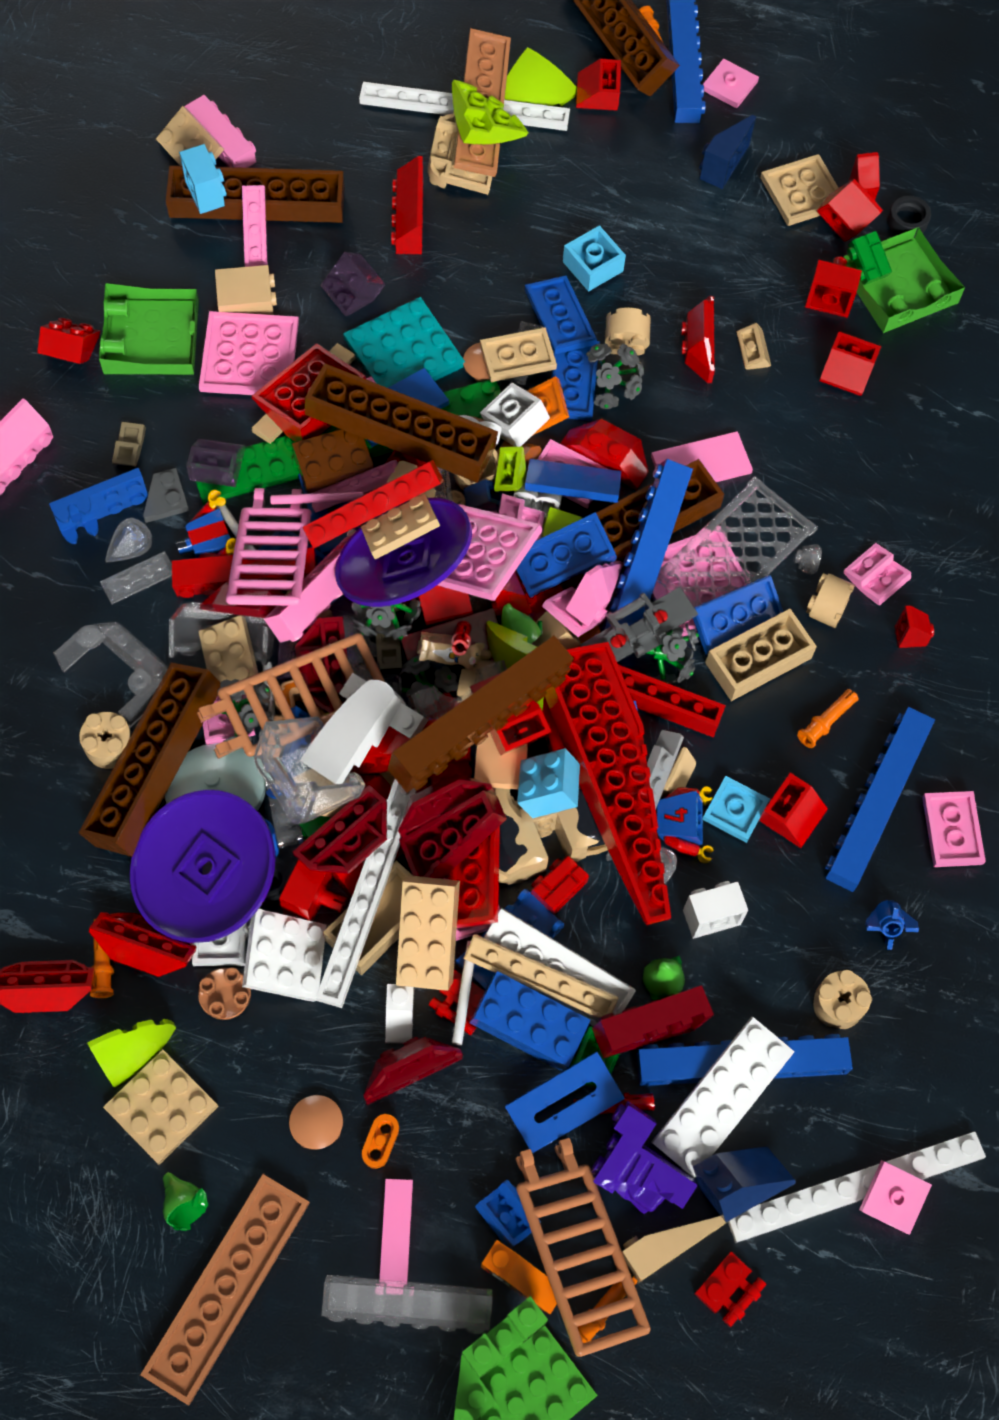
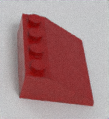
M317 343L252 395V399L295 442L319 436L331 426L305 415V397L324 363L366 379L364 374Z

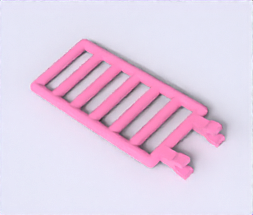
M255 488L253 507L243 508L240 514L226 594V602L228 604L297 606L300 604L308 538L302 527L311 522V510L302 509V503L291 504L290 508H265L264 488ZM292 489V494H302V489ZM249 517L301 518V522L249 521ZM247 531L300 532L299 536L247 535ZM245 545L298 546L297 551L244 550ZM242 559L296 560L295 565L242 564ZM240 574L294 575V579L245 580L239 579ZM237 589L292 590L291 596L236 595Z

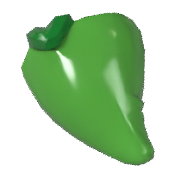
M509 603L503 606L501 626L527 636V642L530 644L536 641L539 636H542V621L536 623L531 617L516 610Z
M680 955L671 959H654L644 967L643 983L653 1001L678 994L683 990L685 976L681 966L682 960Z
M168 1172L163 1176L165 1187L164 1219L174 1230H191L190 1224L206 1212L208 1206L207 1195L202 1188L198 1189L192 1183L183 1181Z

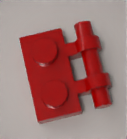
M454 970L453 984L449 990H439V993L446 997V999L441 1002L434 997L429 1003V1006L436 1010L435 1014L441 1018H447L454 1024L456 1012L451 1009V1006L453 1004L458 1005L462 975ZM471 982L464 1029L470 1036L477 1027L470 1024L469 1021L485 992L473 982Z
M731 1251L695 1292V1295L714 1313H717L723 1306L728 1313L722 1320L731 1327L737 1319L740 1321L744 1317V1311L747 1307L761 1297L760 1292L764 1289L766 1283L759 1277L752 1285L745 1279L752 1270ZM739 1287L744 1294L735 1304L729 1298Z

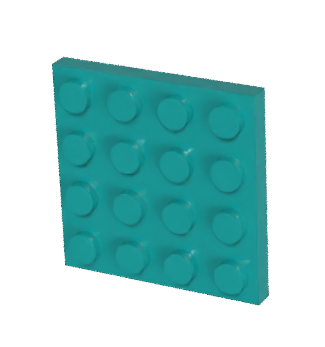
M421 297L343 333L344 340L355 354L369 377L372 376L376 384L386 388L423 368L436 381L464 367V359Z

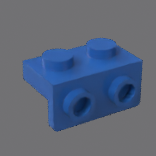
M505 1180L495 1191L475 1206L504 1245L510 1249L514 1248L532 1233L517 1189L509 1180Z

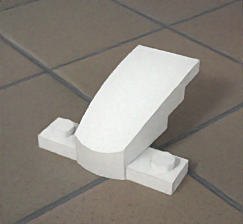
M352 673L339 693L347 700L318 733L300 761L341 787L353 765L360 767L371 746L373 745L376 748L379 746L389 726L411 739L423 730L428 719L407 707L404 700L387 683L380 680L365 681Z

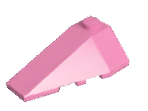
M615 561L609 565L607 563L603 566L597 565L588 571L565 610L588 627L596 621L598 623L601 622L608 612L605 608L613 594L623 562Z

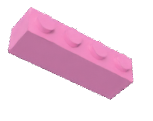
M203 95L184 106L224 148L218 157L227 167L248 168L256 163V149L253 143L243 137L238 127L235 128L231 124L228 116L218 110L214 101H210Z

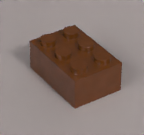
M342 429L292 443L293 456L306 494H311L374 468L365 439Z

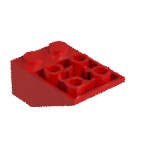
M501 673L471 685L472 694ZM534 700L526 705L528 708L517 717L512 715L508 718V723L499 731L493 729L490 732L500 756L552 732L541 707Z

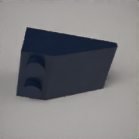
M749 116L715 135L710 143H706L702 151L704 158L699 166L701 180L718 188H724L750 146L756 116Z
M767 1146L716 1153L693 1166L700 1190L725 1222L732 1220L796 1183L792 1175Z

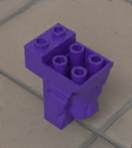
M627 1101L625 1106L620 1103L612 1115L613 1127L620 1134L614 1133L606 1145L608 1150L604 1158L599 1156L594 1163L591 1172L593 1173V1182L612 1194L616 1191L623 1199L631 1201L643 1214L648 1211H654L664 1199L672 1204L675 1203L683 1209L698 1186L695 1178L644 1145L656 1126L655 1119L629 1101Z

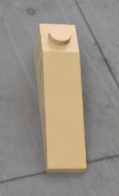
M719 1216L650 1234L640 1240L635 1236L623 1244L625 1250L622 1253L628 1268L638 1283H640L727 1222Z

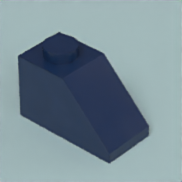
M485 479L464 488L465 505L485 511L497 510L499 512L502 494L514 497V491H495V482Z

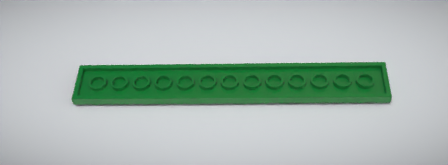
M490 380L443 392L449 400V405L442 408V410L458 416L467 415L483 419L480 412L501 393L497 381L490 382ZM331 425L320 435L341 429ZM288 436L276 438L271 444L262 442L190 462L203 505L209 501L208 495L212 490L221 492L218 498L228 499L253 492L255 488H267L299 479L298 474L300 473L293 456L292 443H295V441ZM365 439L371 458L394 451L380 444L371 447Z

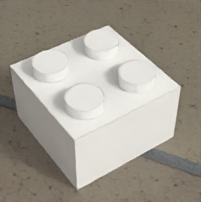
M514 383L505 388L480 412L484 421L496 423L502 428L500 438L514 447H521L550 419L541 399Z
M729 881L717 884L714 889L706 891L705 888H700L691 892L683 912L694 939L741 925L748 912V908L739 883L730 884Z

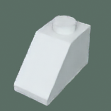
M387 984L386 1043L404 1044L412 1039L414 987Z

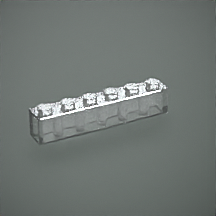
M327 1275L324 1282L321 1316L328 1317V1320L341 1322L348 1318L356 1319V1322L360 1324L382 1321L384 1325L393 1327L400 1326V1323L411 1324L413 1328L426 1329L429 1325L439 1326V1329L443 1331H455L456 1328L467 1329L469 1333L481 1334L484 1330L490 1331L493 1289Z

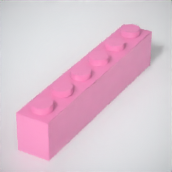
M351 536L345 537L303 579L299 605H277L264 618L279 642L288 640L294 642L301 638L304 634L303 631L315 623L316 617L331 607L330 603L334 599L343 595L336 582L335 567L340 552Z

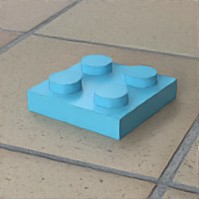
M725 776L704 814L703 820L747 843L770 798Z

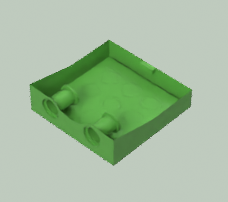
M919 227L917 233V228L881 242L892 269V273L889 276L867 285H863V282L859 281L857 294L883 333L958 304L965 289L964 285L940 260ZM848 255L843 257L847 260L846 267L857 268L854 260L851 261Z
M106 283L104 327L99 352V361L103 373L194 375L199 304L197 289H148Z

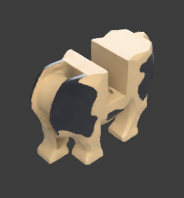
M580 785L578 807L532 818L514 800L513 796H510V789L493 788L496 793L495 796L498 797L507 818L500 825L499 882L508 885L516 884L535 876L546 874L548 856L540 838L550 835L553 830L556 832L565 857L569 856L575 862L608 851Z

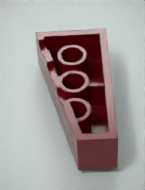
M494 609L484 610L408 634L401 639L407 660L420 655L417 654L418 641L421 639V632L453 636L460 621H467L471 624V645L483 643L485 644L483 650L489 649L486 622L492 621L498 624Z
M484 790L403 837L399 841L413 876L444 879L507 818L498 797Z
M701 985L661 1000L651 1001L638 1008L636 1006L627 1008L617 1015L613 1013L606 1014L599 1018V1022L592 1030L603 1058L693 1032L711 1018L714 1013Z

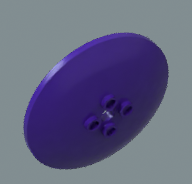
M428 498L440 526L377 559L373 557L360 527L347 541L337 559L335 578L338 587L352 602L370 607L399 604L431 590L457 568L469 549L472 539V525L464 509L447 499ZM406 501V502H404V503H402V504H400V505H398V506H396V507H394V508H397V507H399V506H401V505H403V504H405V503H407V502H409V501ZM386 511L385 513H383V514H381V515H379V516H377V517H375V518H373V519H376V518H378V517H380V516H382V515L388 513V511Z
M201 790L172 800L162 807L146 824L131 859V891L141 915L155 930L181 942H210L238 930L253 917L269 892L276 861L271 831L262 815L250 803L228 792ZM207 862H211V871L204 875L202 872L203 866Z

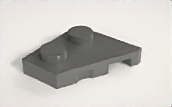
M176 468L153 474L143 514L145 523L189 511Z

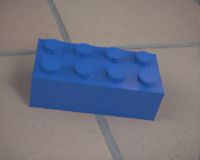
M497 971L491 977L469 1023L552 1067L564 1071L570 1066L590 1023V1019Z

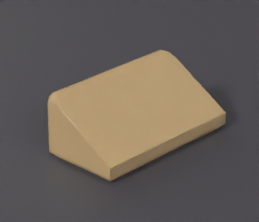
M754 323L736 331L746 370L771 366L762 328L757 323Z
M686 747L681 748L661 795L663 798L679 787L685 788L696 766L695 759Z

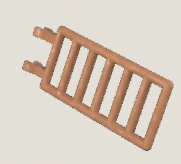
M360 633L354 634L220 688L218 696L221 701L203 706L197 712L201 723L226 712L237 734L236 738L215 745L214 752L217 758H222L241 748L244 749L247 756L252 757L325 726L343 704L321 660L323 657L334 653L348 681L354 671L343 649L356 644L373 680L385 682L363 635ZM311 662L335 710L322 717L299 670V667ZM286 672H290L312 721L298 726L276 679V676ZM267 681L289 728L288 731L279 735H275L253 688L254 685ZM244 690L267 739L255 745H252L230 698V695Z
M567 1138L560 1140L559 1145L554 1147L557 1156L561 1159L564 1170L546 1176H538L531 1149L521 1151L519 1153L520 1156L516 1157V1162L523 1173L525 1182L519 1183L516 1189L576 1356L582 1357L647 1335L651 1329L597 1184L593 1182L591 1168L587 1164L577 1165L571 1140ZM582 1176L588 1192L534 1208L529 1192ZM592 1202L597 1218L546 1234L543 1233L538 1218ZM602 1228L607 1242L606 1245L553 1261L548 1247L549 1244ZM612 1255L617 1271L563 1288L558 1271ZM622 1282L627 1298L576 1315L572 1314L567 1299ZM632 1309L637 1326L586 1343L582 1342L578 1326Z

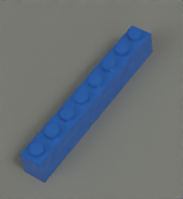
M666 0L669 49L680 65L671 74L675 123H700L701 114H705V101H702L704 85L700 84L703 78V69L699 68L702 58L701 52H698V49H700V36L696 34L699 31V20H695L698 14V5H694L696 0Z
M669 459L656 465L653 472L654 484L649 487L645 497L648 500L646 508H642L639 514L638 521L641 522L639 529L635 530L631 539L633 544L632 550L627 553L624 560V566H626L624 574L619 576L616 588H619L617 595L612 598L609 605L611 613L638 599L641 593H645L649 600L651 599L693 471L692 468ZM643 606L619 620L618 623L620 625L623 623H627L629 626L644 618L645 607ZM607 619L604 621L601 632L611 627Z
M910 707L907 708L904 714H898L893 725L897 729L894 734L889 733L884 743V746L888 748L885 754L880 752L874 764L878 769L875 774L870 773L864 785L868 787L866 794H860L855 804V807L859 809L856 815L851 813L845 825L849 830L846 836L841 834L835 846L839 851L836 857L831 855L825 867L829 871L825 879L851 892L858 886L935 719Z
M839 1034L825 1035L824 1039H814V1036L807 1035L792 1041H788V1037H778L794 1053L774 1078L848 1074L853 1069L848 1037L840 1038ZM732 1040L720 1042L721 1045H710V1042L703 1041L689 1047H684L683 1043L669 1044V1048H658V1045L654 1044L645 1045L642 1049L638 1050L636 1055L639 1086L699 1083Z

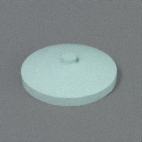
M219 743L197 747L189 751L165 794L166 804L194 791L219 790L242 798L258 811L264 800L266 789L262 768L254 756L249 757L245 754L243 748L218 759L214 749L216 748L215 745Z

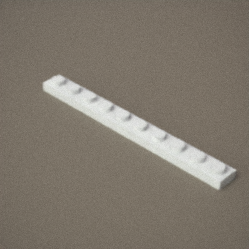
M363 82L359 98L360 104L442 115L453 114L454 111L452 93ZM504 100L503 110L510 116L516 115L523 125L567 131L570 108Z
M396 779L387 799V840L365 860L316 995V1000L340 1008L343 1007L400 846L399 840L402 839L398 829L410 796L414 795L416 791L413 788L406 793Z
M972 1132L886 1162L923 1180L984 1159L986 1156L976 1132ZM879 1164L756 1205L728 1221L735 1243L864 1200Z

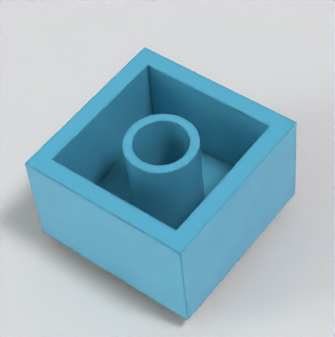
M205 144L179 152L185 183L199 213L202 214L225 206L223 197L226 196V191L221 183L224 181L220 168H215L216 161L213 153H208Z
M599 225L564 245L563 263L589 292L623 272L626 255Z
M566 748L521 760L517 803L532 818L578 807L580 764Z

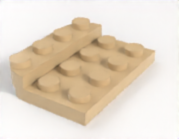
M453 111V114L440 116L428 163L429 181L431 184L438 185L444 189L446 184H451L488 195L492 176L453 168L458 132L455 114Z

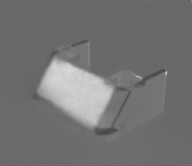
M201 603L182 604L169 619V657L174 658L178 651L182 655H194L196 651L202 648L198 631L240 615L199 610ZM244 616L255 661H262V665H267L273 653L275 634L264 618Z
M118 622L86 625L54 652L61 670L65 672L87 651L96 648L102 642L134 670L128 679V686L136 696L118 711L120 716L124 717L129 728H131L142 717L169 666Z

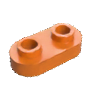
M382 1114L378 1116L369 1131L362 1149V1158L364 1163L370 1168H381L389 1159L399 1134L398 1121L392 1115ZM382 1126H390L391 1131L388 1134H383L381 1132ZM375 1150L381 1153L378 1159L371 1158V1153Z

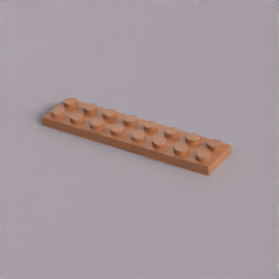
M470 28L463 82L477 87V92L484 97L489 98L493 96L504 104L511 38ZM458 130L453 168L495 177L498 167L500 143H463Z
M262 1174L142 1371V1377L185 1404H191L309 1206V1201Z

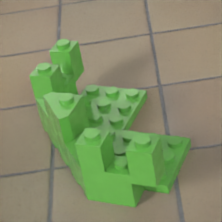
M530 1296L511 1311L496 1327L487 1334H483L462 1352L454 1420H570L598 1395L546 1328L545 1324L548 1319Z

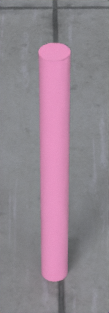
M365 492L271 495L270 500L272 505L351 502L365 495Z

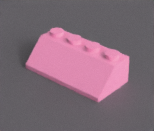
M22 399L0 421V495L5 491L8 484L12 480L17 479L21 471L35 460L36 455L50 444L53 438L48 423L25 399Z

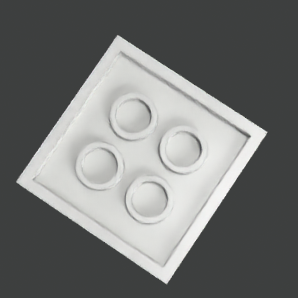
M258 909L251 918L242 987L311 1002L317 1001L316 995L320 987L325 944L323 932L326 930L327 925Z

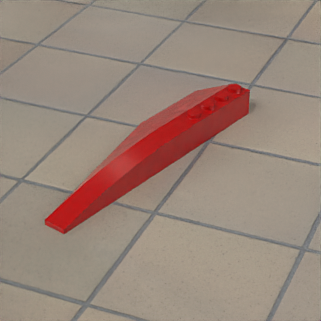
M609 642L566 649L574 658L570 665L571 670L565 675L566 680L557 688L552 686L546 690L545 698L564 747L580 764L579 785L603 841L646 925L669 920L671 918L667 886L664 883L663 874L665 870L660 856L661 843L657 835L658 822L653 789L650 787L649 778L651 774L650 767L647 766V747L643 739L645 734L643 723Z

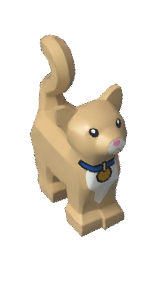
M421 632V639L418 641L417 654H420L419 661L431 660L447 665L460 664L475 673L480 671L478 666L480 659H490L492 657L489 649L483 650L485 646L483 643L470 645L466 654L456 655L452 651V635Z

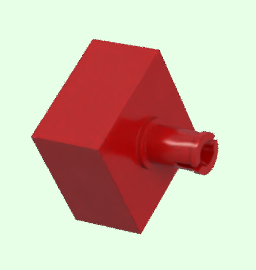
M835 257L833 263L818 260L805 307L848 318L857 293L862 270L846 267L847 260L843 257Z
M298 860L279 900L283 914L313 921L321 904L342 913L344 909L342 906L345 907L347 898L328 891L333 882L331 872L309 870Z

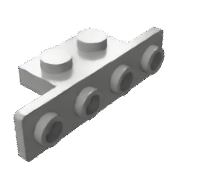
M662 730L647 762V766L650 767L651 777L649 780L650 787L653 789L655 809L684 738L680 733Z

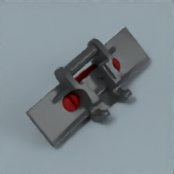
M680 587L652 603L645 593H641L638 599L613 613L608 612L605 614L611 627L580 644V647L609 642L617 662L632 653L639 658L661 645L663 637L667 635L666 633L694 618L698 613ZM643 606L645 607L644 618L629 626L627 623L620 625L618 623L619 620Z

